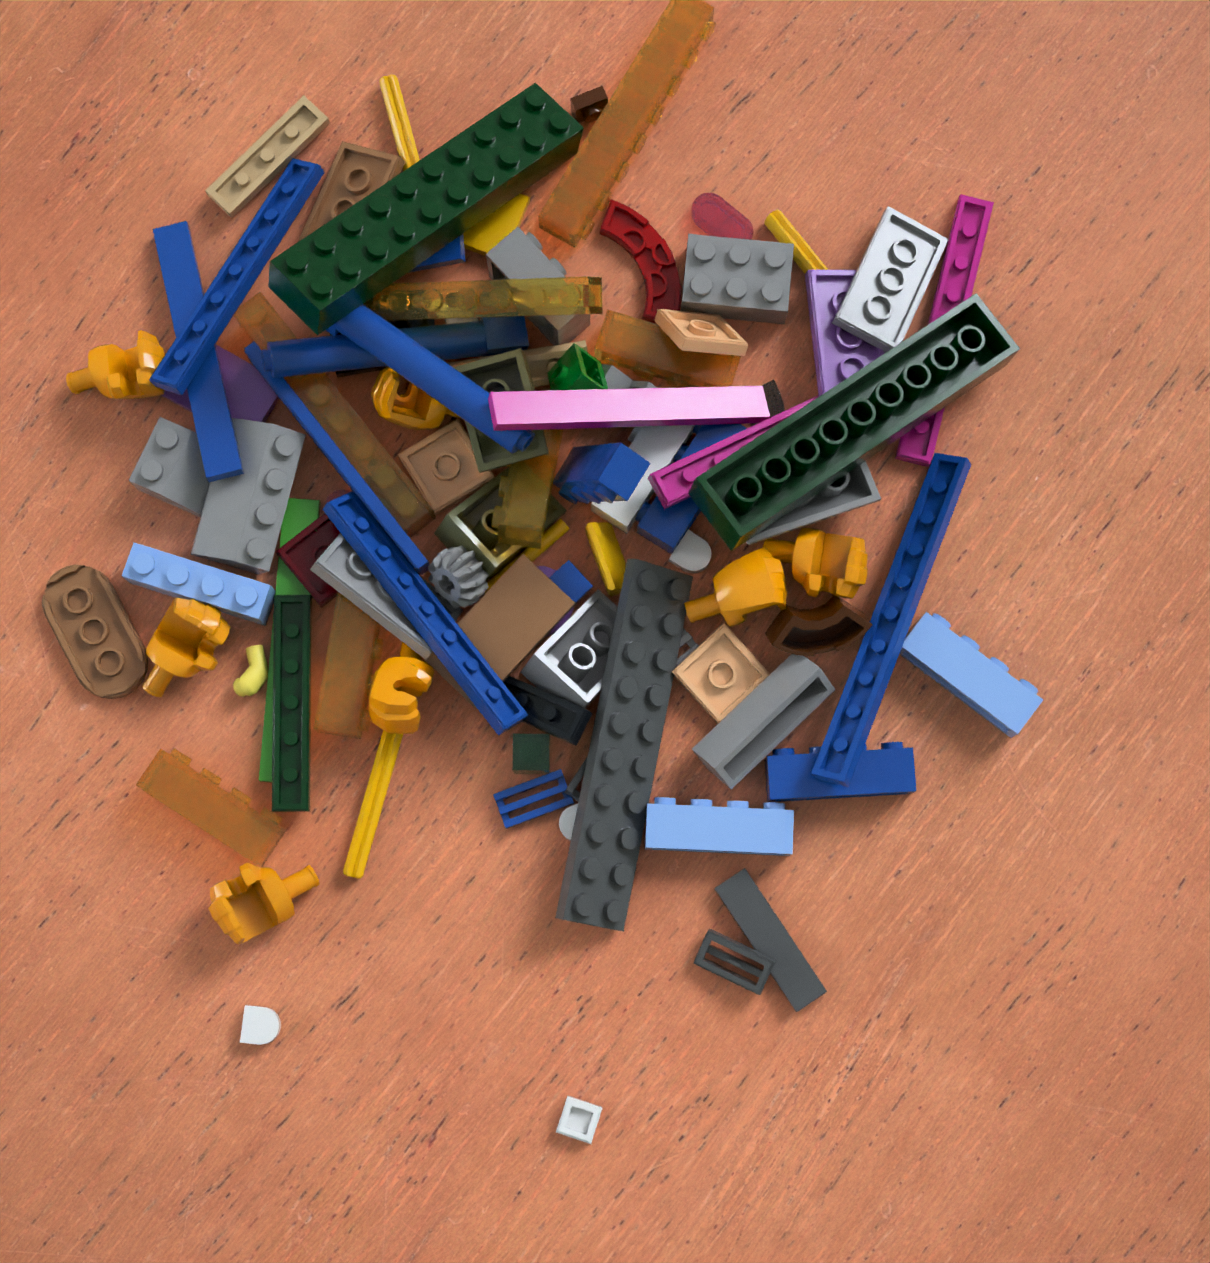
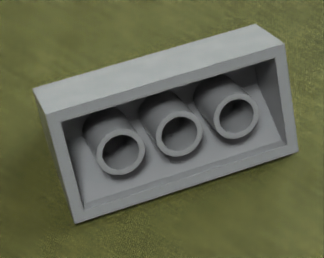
M232 418L244 474L210 482L191 555L259 575L270 571L306 434L272 423Z
M866 461L746 541V543L751 545L880 501V494Z

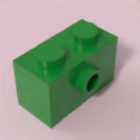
M575 343L571 345L547 373L550 390L608 389L601 362Z

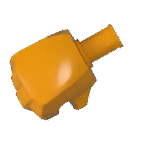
M142 330L138 331L136 347L122 350L114 344L94 347L88 353V367L67 373V386L76 395L97 387L101 394L112 399H141L163 395L165 390L155 387L149 379L164 358V349L160 346L156 336Z
M386 367L379 372L371 391V398L378 415L385 420L408 429L429 430L439 427L445 415L461 418L411 382L406 393L398 395L399 374L390 367Z
M802 528L796 542L772 538L764 541L763 548H767L773 558L780 559V562L792 563L793 578L803 586L809 596L817 597L820 591H825L838 597L853 599L859 587L866 583L868 554L865 551V540L862 538L825 533L814 528Z
M760 548L726 565L713 576L714 593L684 603L691 623L721 613L730 627L747 621L748 613L777 605L781 610L786 609L788 593L780 559L773 558L767 548Z
M176 597L172 601L146 648V654L155 663L148 678L142 684V688L147 693L160 698L164 695V691L174 675L188 678L200 671H213L216 668L218 662L213 656L214 650L219 644H224L231 628L221 616V611L209 604H203L194 599L188 600Z
M403 642L400 656L388 658L379 666L373 677L369 693V715L372 722L379 728L392 734H414V732L418 731L421 716L417 709L416 697L422 696L424 692L428 691L435 673L432 666L421 661V656Z
M245 863L239 866L241 874L239 877L231 880L225 879L210 888L211 905L208 909L224 934L229 935L236 944H242L292 918L295 915L292 899L319 886V879L310 865L281 879L272 868H261Z

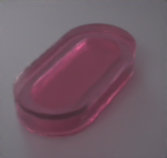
M703 193L694 200L691 212L692 219L709 236L752 240L753 226L749 219L722 197L715 193Z

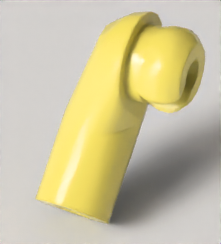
M263 645L246 648L249 667L233 683V689L238 696L244 697L256 694L268 680V666Z

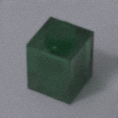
M513 733L512 770L514 774L550 773V734Z

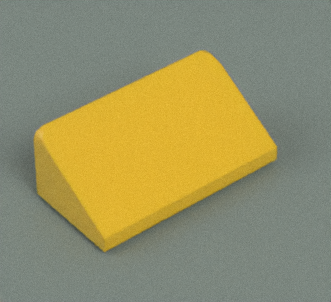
M590 522L585 526L586 536L607 594L612 597L621 593L626 562L612 525L608 522Z

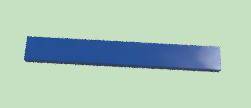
M292 158L149 379L155 387L183 395L325 173L319 164Z
M187 221L153 229L176 337L204 296ZM214 345L187 387L208 482L244 474L216 345Z
M255 341L245 347L244 352L249 361L350 489L358 496L415 571L421 576L426 573L430 565L428 560L283 377L272 378L270 371L264 372L261 349Z
M354 491L327 502L322 510L498 736L522 722L528 716L527 712Z

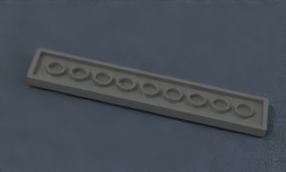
M627 559L555 916L557 919L623 932L646 820L647 803L650 800L674 677L672 671L676 667L686 616L684 603L689 601L693 576L639 559Z

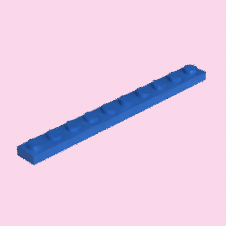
M935 453L872 614L870 622L873 625L864 635L811 772L816 779L849 787L971 467V463L966 457Z

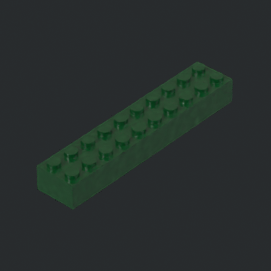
M532 84L272 259L269 266L268 287L318 336L576 155L584 127L538 84Z
M976 293L696 477L688 494L729 549L733 551L1004 368L1020 348Z

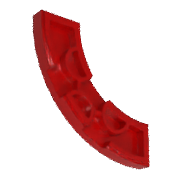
M611 199L600 228V235L619 244L636 262L643 276L646 290V303L642 320L657 324L655 322L657 310L680 311L681 284L676 261L665 239H662L645 217L632 208Z

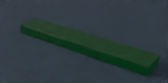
M274 595L272 812H310L311 595Z

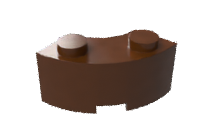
M834 595L825 604L813 609H797L786 604V609L780 611L765 634L770 643L782 651L800 656H814V654L833 650L837 652L850 646L860 639L873 624L863 612Z

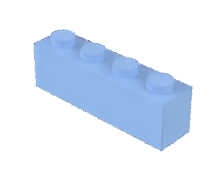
M133 542L122 573V577L133 585L175 598L194 599L203 604H209L219 609L222 613L266 626L276 592L269 584Z
M926 612L906 636L900 655L1007 736L1012 738L1017 735L1043 701L1042 698L1036 695L1038 689L1024 679L1018 681L1007 673L1009 668L995 657L989 659L979 652L980 646L974 640L965 635L959 637L949 629L951 624L942 616L936 613L931 616Z
M655 797L654 804L647 803L645 850L790 856L793 854L794 810H785V803L764 802L763 809L749 808L748 801H727V807L712 806V800L691 799L690 805H676V798Z

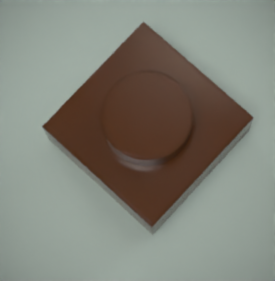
M603 86L570 98L571 114L578 123L583 121L587 123L594 122L600 119L605 112H608V97Z

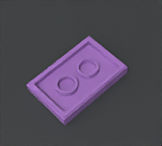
M216 345L231 417L266 422L279 397L252 364ZM187 389L183 395L166 390L161 395L192 412Z

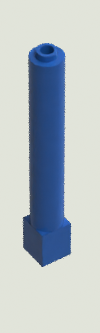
M360 305L326 329L334 337L339 332L510 453L513 454L518 449L523 452L532 442L535 433L531 430L494 431L488 403L489 392L365 305Z
M524 312L484 315L480 321L399 329L442 360L485 357L520 348L527 350L529 347ZM343 334L336 335L335 337L331 335L268 342L267 349L261 350L264 372L270 371L272 378L387 366Z

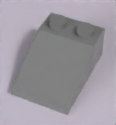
M159 417L130 476L129 482L143 493L201 517L210 482H208L205 475L197 433Z
M598 589L532 655L521 670V673L537 688L586 708L601 692L618 607Z

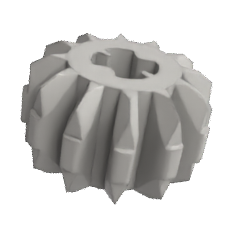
M463 545L458 547L452 546L449 549L445 548L433 558L432 563L428 566L431 573L428 580L434 584V592H438L441 595L442 602H449L454 609L460 606L464 608L468 605L471 606L489 588L486 582L489 574L482 569L481 565L483 562L475 558L474 550L467 552Z

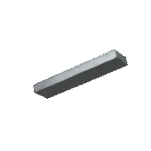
M745 868L714 888L754 950L776 960L770 972L771 976L795 1012H798L827 992Z

